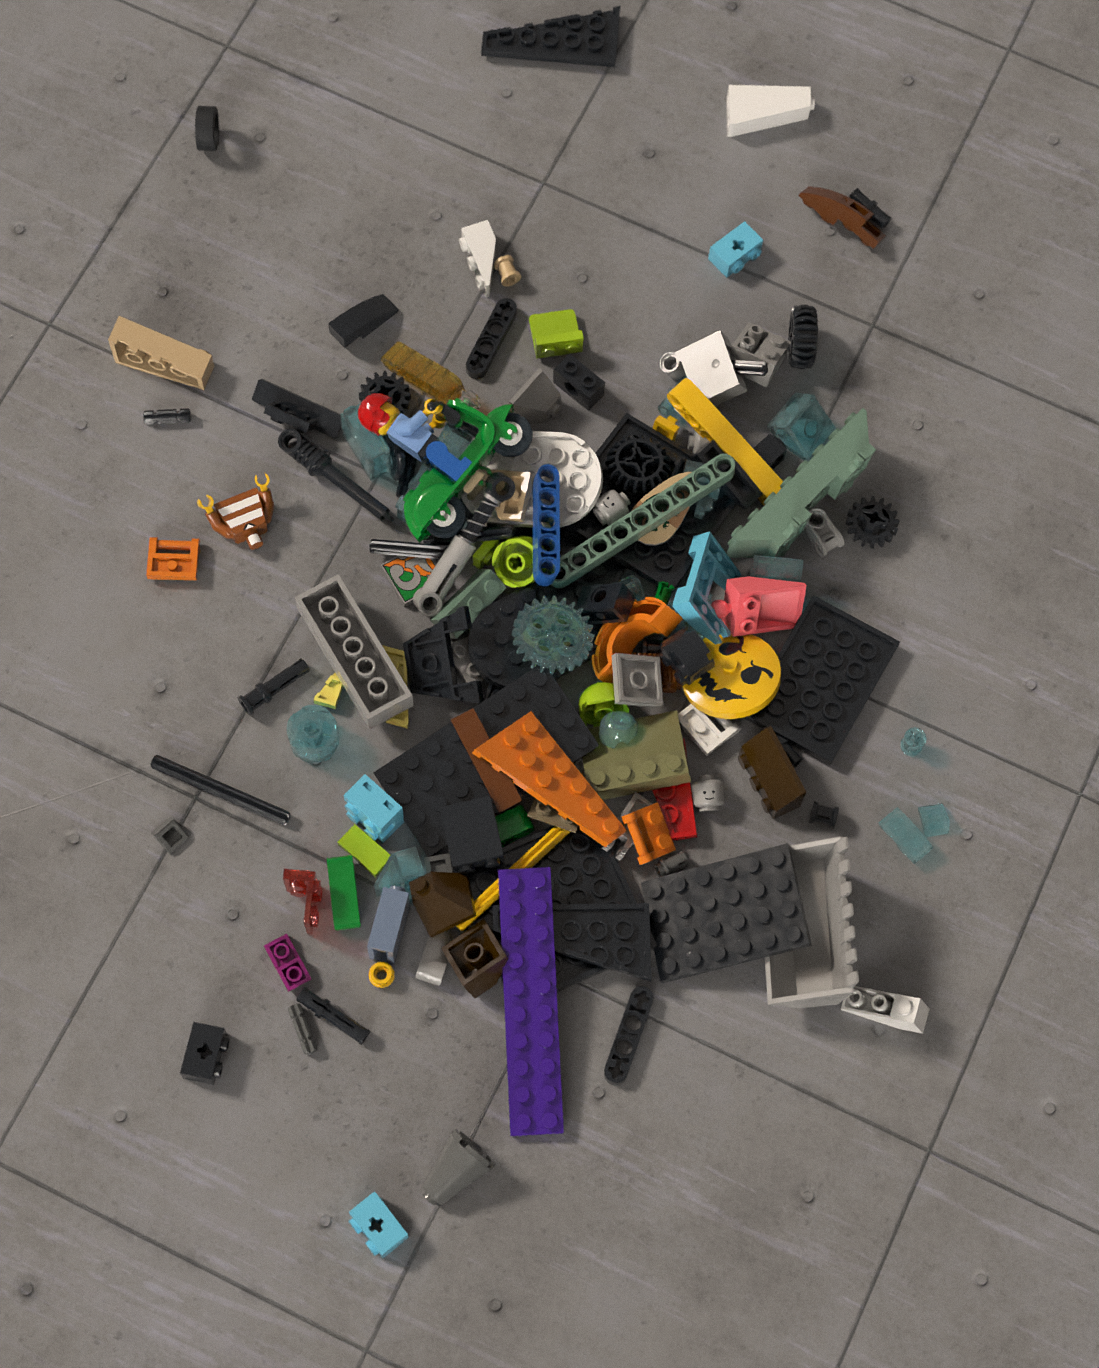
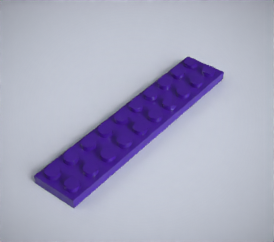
M551 868L498 870L501 944L508 957V961L503 967L510 1136L564 1133Z

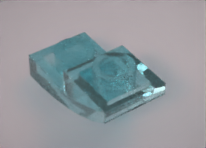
M898 807L878 822L880 828L896 843L898 849L913 864L933 849L931 843Z

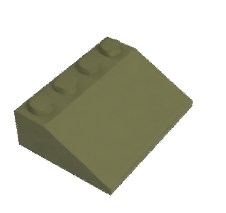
M677 710L588 728L599 744V748L583 757L585 778L602 800L691 782Z

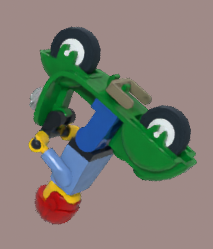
M462 390L460 393L461 397L455 400H448L447 405L441 401H436L437 399H428L424 405L425 409L423 411L419 410L413 417L409 418L392 405V398L388 395L374 393L367 396L361 402L358 409V418L368 431L378 436L387 434L392 442L427 467L431 464L433 468L431 471L427 470L419 479L420 484L415 490L411 489L403 499L405 501L404 516L406 524L419 543L423 539L426 540L431 534L439 538H449L462 530L466 523V511L459 499L464 493H467V499L473 501L484 489L488 475L492 474L491 470L486 466L490 463L496 452L504 457H516L528 450L533 438L532 428L525 417L513 413V404L499 406L486 416L476 410V408L479 409L481 407L479 403L481 398L471 390L468 392ZM432 413L433 417L431 423L424 424L428 420V416ZM446 421L453 430L461 428L463 422H467L479 429L474 440L459 458L452 455L447 446L433 434L434 429L443 428Z

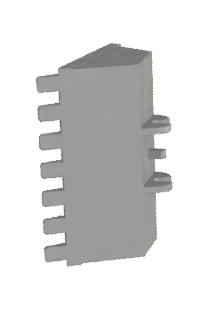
M841 836L790 846L812 946L765 957L768 1005H780L796 1009L838 1005L855 992L854 987L859 983L858 971L853 972V963L857 961L856 948L851 949V941L855 938V927L849 924V919L854 914L853 904H848L847 898L852 893L851 881L846 882V874L850 871V861L844 858V853L848 849V837L843 838Z

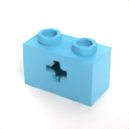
M744 221L710 247L708 259L727 278L732 273L736 274L741 271L748 261H754L760 256L763 239Z
M375 1191L349 1211L352 1219L348 1222L357 1234L363 1232L369 1239L365 1244L374 1256L379 1253L382 1258L386 1257L409 1238L406 1231ZM374 1220L377 1223L383 1222L380 1233L377 1230L370 1231L372 1229L371 1223Z

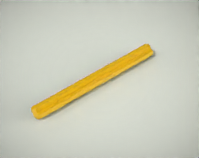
M554 826L509 869L532 868L571 831ZM499 879L474 900L476 916L457 925L458 929L464 931L499 899Z

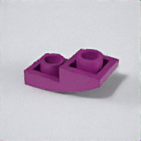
M287 933L264 945L288 992L311 980Z

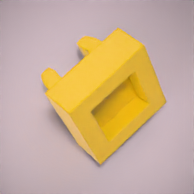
M659 415L655 419L652 428L675 441L680 427L676 425L678 419L669 415L665 419Z

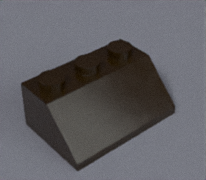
M769 726L741 746L738 761L742 769H747L750 774L749 781L753 790L760 793L764 811L767 814L770 813L772 818L775 819L799 808L805 797L806 790L772 726Z

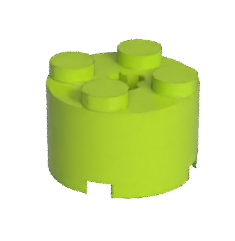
M517 536L504 541L495 549L492 557V566H494L497 577L506 586L516 588L535 582L533 578L532 537ZM518 557L521 558L522 566H519L520 561L517 560Z

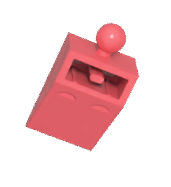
M750 576L727 579L724 600H715L711 603V606L715 610L717 617L730 630L733 637L793 629L802 615L807 585L802 582Z

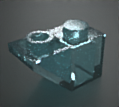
M416 846L390 855L374 884L376 897L381 896L383 887L390 888L392 885L410 890L409 882L425 875Z

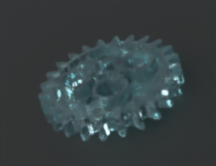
M554 595L551 602H548L547 598L543 596L541 603L536 599H533L532 606L526 603L524 611H519L518 619H515L513 624L515 628L512 631V636L516 637L514 638L513 645H520L516 653H525L523 662L531 660L532 669L537 664L540 665L541 673H543L545 668H549L551 675H553L554 670L557 668L563 674L565 667L573 671L575 664L581 666L583 659H587L589 655L588 651L592 649L593 644L591 642L594 639V634L590 633L593 625L587 624L590 617H581L583 608L575 610V602H572L569 606L566 605V598H563L561 602H557V598ZM557 619L565 620L567 624H561ZM533 623H539L543 628H536ZM563 642H570L573 647H568ZM539 646H546L549 651H543Z

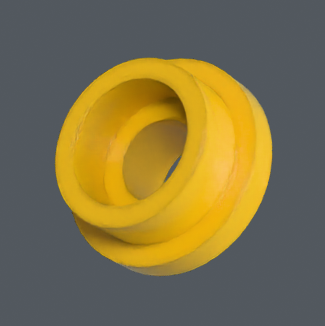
M377 962L369 970V980L377 988H386L394 981V969L386 962ZM385 972L387 976L385 979L380 980L377 978V974Z

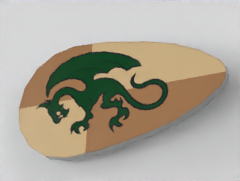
M691 472L680 473L668 478L646 494L633 507L632 511ZM681 490L676 496L685 499L689 496V493ZM666 504L656 506V510L659 512H665L669 509ZM690 506L638 539V541L646 545L655 546L668 541L680 527ZM639 517L635 520V523L643 526L648 523V519Z

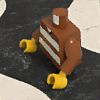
M266 473L267 480L263 484L257 481V475H255V483L261 489L259 492L256 487L214 504L211 496L206 495L209 500V504L206 507L202 505L200 499L197 500L198 506L206 510L205 515L215 532L226 539H233L236 544L247 541L251 550L258 549L263 545L260 535L268 531L267 524L272 521L274 511L271 489L267 487L269 476Z

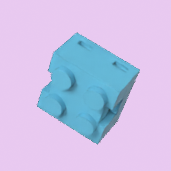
M366 774L343 795L344 800L347 802L344 807L348 811L346 813L348 818L355 824L360 822L366 828L364 830L365 833L374 841L378 839L384 843L404 823L403 808Z

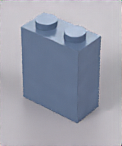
M394 885L390 886V888L383 887L367 945L369 959L395 965L410 910L409 893L405 892V889Z

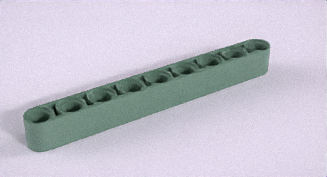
M728 454L716 456L561 556L560 570L566 574L562 579H555L551 585L555 588L568 586L730 481L735 474L734 458ZM721 464H727L730 466V470L721 472L717 467ZM701 477H706L710 482L707 485H700L697 483V480ZM681 490H685L689 493V496L681 499L676 494ZM666 504L669 509L665 512H659L656 510V506ZM639 517H645L648 519V523L640 526L635 523V520ZM619 530H624L628 533L623 539H618L614 535ZM599 543L607 546L604 552H596L594 547ZM577 557L586 559V562L581 566L573 563ZM547 569V575H552L550 570Z

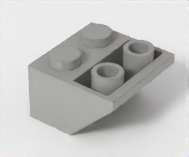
M748 322L732 344L731 351L736 360L762 361L768 364V373L765 376L744 375L745 378L767 388L782 366L791 342L780 335H775L763 329L759 325Z

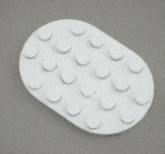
M532 431V443L522 455L504 457L497 452L495 453L490 463L486 466L489 469L531 472L535 477L538 469L544 464H550L557 468L560 485V527L571 525L582 519L594 507L600 496L603 485L601 464L595 452L585 441L577 436L563 432ZM541 477L545 482H551L549 478ZM533 483L524 522L503 521L498 518L495 508L492 512L493 516L489 517L486 523L495 526L513 525L514 527L533 528ZM486 487L473 501L467 499V493H464L461 497L473 515V510H477L480 505L479 501L484 499L483 495ZM541 499L544 504L551 505L548 500ZM541 522L544 527L551 528L548 523Z

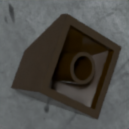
M431 871L409 882L412 903L430 937H435L476 916L470 879L467 873Z
M485 919L441 948L462 986L475 999L497 984L503 967L508 961L507 955Z

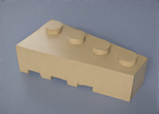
M121 316L118 317L108 339L115 363L205 390L214 368L212 355L207 351L194 348Z

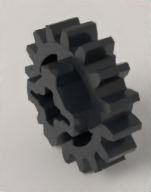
M387 371L383 372V376H379L375 372L374 379L367 377L366 384H361L360 404L370 394L381 393L392 398V405H395L400 413L404 414V409H409V401L411 400L409 384H404L403 377L397 380L395 372L391 376H387Z
M871 496L870 501L867 502L863 497L860 504L854 502L852 509L848 511V518L845 524L850 527L847 533H854L853 541L855 542L860 539L862 547L866 543H870L871 549L874 548L875 543L883 547L885 541L889 543L892 541V535L896 536L898 531L896 527H898L900 522L899 519H895L898 512L890 510L892 507L891 503L884 505V498L877 502L875 497Z

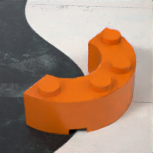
M645 597V600L641 601L635 599L627 622L604 623L598 632L594 642L597 645L595 655H592V666L597 678L602 682L613 683V654H632L638 642L645 636L653 633H661L667 637L683 618L657 598Z

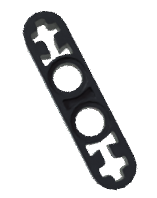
M503 298L495 305L466 361V373L469 377L481 379L486 375L516 317L517 306L512 299ZM506 307H509L510 311H507L504 319H502V309L505 310ZM500 325L503 330L500 333H493L490 331V327ZM487 343L492 345L493 349L490 352H483L480 346ZM479 358H481L480 368L473 370V366H476Z
M636 987L630 994L604 1068V1078L611 1085H620L627 1078L653 1003V993L647 987ZM641 993L646 994L645 999L649 1000V1002H643L640 1012L634 1011L638 999L634 997L640 996ZM632 1016L638 1018L640 1027L637 1030L628 1029L625 1023L627 1018ZM619 1042H629L632 1046V1051L627 1055L619 1053L617 1050ZM617 1059L628 1061V1064L624 1062L621 1064L620 1072L623 1073V1076L618 1075L616 1079H613L611 1077L612 1073L608 1070L615 1068Z

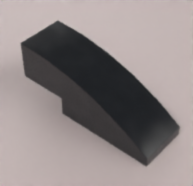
M384 294L374 296L353 306L329 322V333L346 348L360 336L364 339L399 312V309Z
M711 440L693 454L690 459L699 468L716 456L725 453L714 440ZM734 459L735 474L730 481L719 487V489L746 510L763 493ZM721 464L717 467L721 472L730 470V466L727 464Z

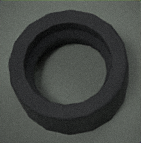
M198 106L196 109L195 140L199 151H216L218 148L219 116L216 106Z

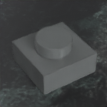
M449 853L424 858L426 874L431 871L453 873Z

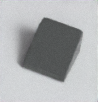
M171 817L167 818L151 832V835L170 855L190 838L175 819Z

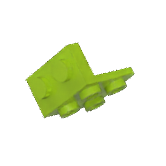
M568 309L530 315L529 325L536 359L583 352L582 330L578 329L574 310Z

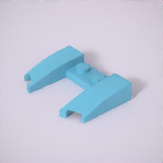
M709 531L693 536L688 554L694 561L686 586L677 588L672 607L697 632L714 644H720L722 641L719 635L725 638L729 637L731 632L724 622L717 617L715 610L707 601L711 585L714 581L725 590L727 579L739 577L741 573Z

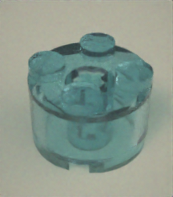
M306 705L290 716L287 723V736L293 754L306 762L329 760L339 744L337 722L330 711L319 705Z

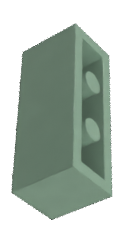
M478 569L442 606L441 611L429 620L435 625L440 619L451 615L459 607L469 606L472 624L478 614L489 606L507 587L491 569ZM465 630L450 633V638L457 639Z

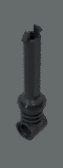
M294 429L284 430L278 438L279 447L298 463H301L303 467H306L310 476L326 477L381 521L386 518L391 523L393 522L394 518L389 515V508L332 465L330 452L322 451L317 446H314L312 442ZM297 438L296 446L289 448V441Z

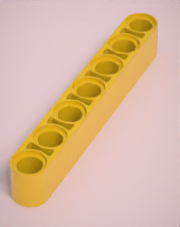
M684 378L667 393V399L702 438L706 437L708 441L714 440L725 454L732 456L763 493L758 498L763 505H765L764 501L772 492L776 494L781 489L780 485L783 483L782 479L691 380Z

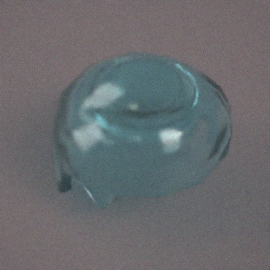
M610 712L601 719L599 739L602 744L610 748H615L619 742L629 744L630 740L637 736L638 723L628 712Z

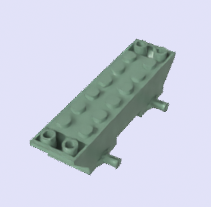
M864 408L857 414L851 413L845 420L843 428L841 430L836 428L829 436L827 444L825 446L820 444L813 452L811 460L809 462L804 460L796 469L797 473L793 478L788 476L780 485L781 489L777 494L772 492L764 501L765 505L762 509L756 508L748 517L749 521L744 527L739 525L731 534L732 538L727 543L729 548L726 554L729 558H764L772 564L779 556H785L790 549V545L804 531L812 515L809 512L810 509L814 508L827 494L835 500L842 492L847 493L854 480L866 469L876 451L869 443L867 411Z

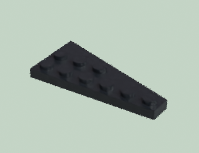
M620 6L613 7V10L605 12L596 10L593 11V14L584 16L574 14L544 20V23L536 25L527 23L524 24V27L515 29L505 27L484 31L481 56L615 67Z

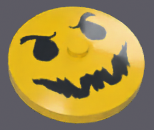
M731 634L725 638L719 635L722 641L720 644H714L707 638L702 639L710 651L706 655L709 661L712 658L714 659L715 667L690 685L685 684L682 686L686 698L696 709L720 719H738L759 712L773 700L781 683V667L778 656L768 643L752 634L733 637Z

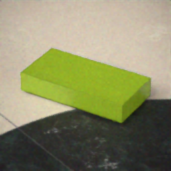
M356 824L337 842L344 851L352 855L374 877L393 859L387 851Z

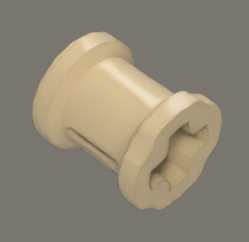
M505 255L496 259L493 266L495 270L499 271L503 286H512L520 281L521 274L516 271L511 255Z

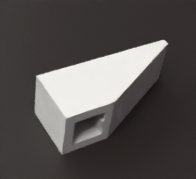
M488 220L461 228L462 238H459V243L462 251H466L469 256L467 257V262L470 270H475L477 275L475 280L478 289H483L487 298L490 296L496 253V238Z
M858 986L854 987L855 992L843 1000L841 1006L843 1011L898 1029L922 1034L930 1010L921 998Z

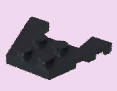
M469 606L459 607L451 615L440 619L434 626L426 628L403 643L411 693L480 704L484 701L481 680L462 684L457 683L450 633L472 629Z

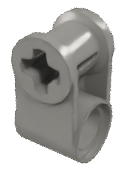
M821 508L810 509L809 512L812 515L804 532L812 542L816 552L821 557H824L833 548L844 546V539L841 533L833 525L826 512ZM810 520H818L820 525H813Z

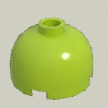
M597 682L583 691L579 698V716L586 726L587 723L597 727L621 722V718L625 715L627 718L629 715L628 705L615 704L613 683Z

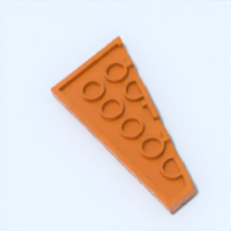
M531 711L472 752L476 757H482L491 763V767L496 771L500 772L501 770L511 777L513 783L544 805L549 804L559 811L558 814L564 819L569 818L580 826L581 831L602 846L607 847L627 831Z

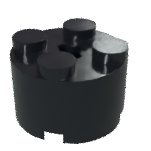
M688 626L683 627L660 644L662 651L659 654L660 660L666 667L671 666L676 672L674 677L681 686L685 684L690 685L715 667L714 659L712 658L709 661L706 655L710 652L708 647L694 630L688 632Z

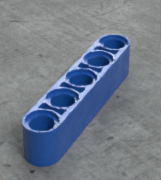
M544 464L538 469L533 479V578L538 585L549 586L554 582L560 571V485L557 468L550 464ZM541 477H547L551 482H545ZM541 499L548 500L551 505L544 504ZM541 522L548 523L551 528L544 527ZM541 545L550 547L551 551H545ZM542 568L550 570L552 575L543 573Z

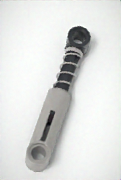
M494 472L487 477L485 481L486 489L483 495L484 499L479 501L478 509L473 510L474 515L471 520H467L468 524L465 529L461 530L462 534H455L423 587L414 593L413 603L423 615L428 617L435 616L441 611L442 601L476 549L474 546L477 536H481L480 532L484 526H487L486 522L489 517L493 516L492 512L494 509L499 507L501 502L503 503L514 495V481L504 473ZM504 481V488L496 492V485ZM428 597H432V603L428 606H423V601Z

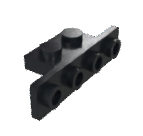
M264 379L258 380L252 397V401L266 407L264 414L271 416L270 419L272 421L291 425L292 429L303 434L315 429L328 436L337 438L345 419L344 415Z

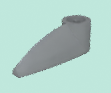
M449 930L435 937H428L416 972V979L437 986L441 985L448 959L441 948L450 942Z

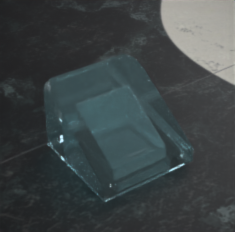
M943 803L918 807L925 837L949 833L950 819Z

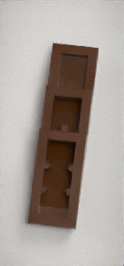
M474 708L452 718L451 722L498 812L522 801L508 775L501 770L500 772L496 771L491 767L492 764L484 758H478L472 754L477 747L490 739Z

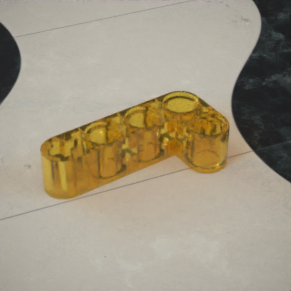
M399 341L381 357L383 365L389 371L395 372L397 376L403 377L407 382L437 399L436 401H441L447 405L448 400H455L456 398L464 401V398L469 400L463 383L456 374Z

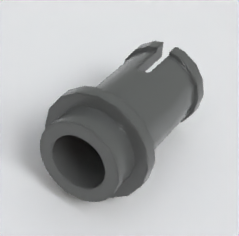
M681 851L668 859H659L654 867L657 875L662 877L688 867L689 862H685L688 859L684 852Z

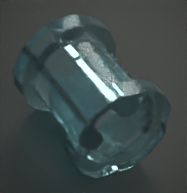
M916 727L908 729L900 743L901 751L910 757L917 756L926 744L927 737L925 732Z

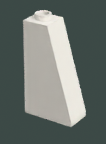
M729 85L727 94V137L808 119L810 110H814L815 97L811 96L810 87Z

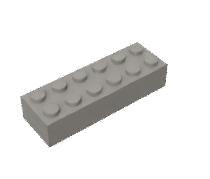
M339 574L294 597L297 610L369 730L414 706L411 692Z

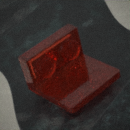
M284 869L283 881L286 891L291 892L290 894L296 897H305L307 894L303 923L307 934H313V927L318 928L319 912H317L318 906L316 903L322 900L323 887H321V880H317L315 871Z

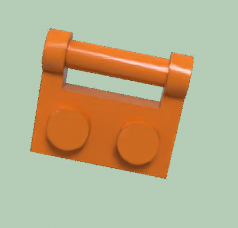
M150 537L147 579L197 581L200 539L192 538L191 541L158 540V537ZM158 550H190V554L157 552Z
M658 802L621 816L623 823H626L638 852L639 857H637L639 865L676 850Z

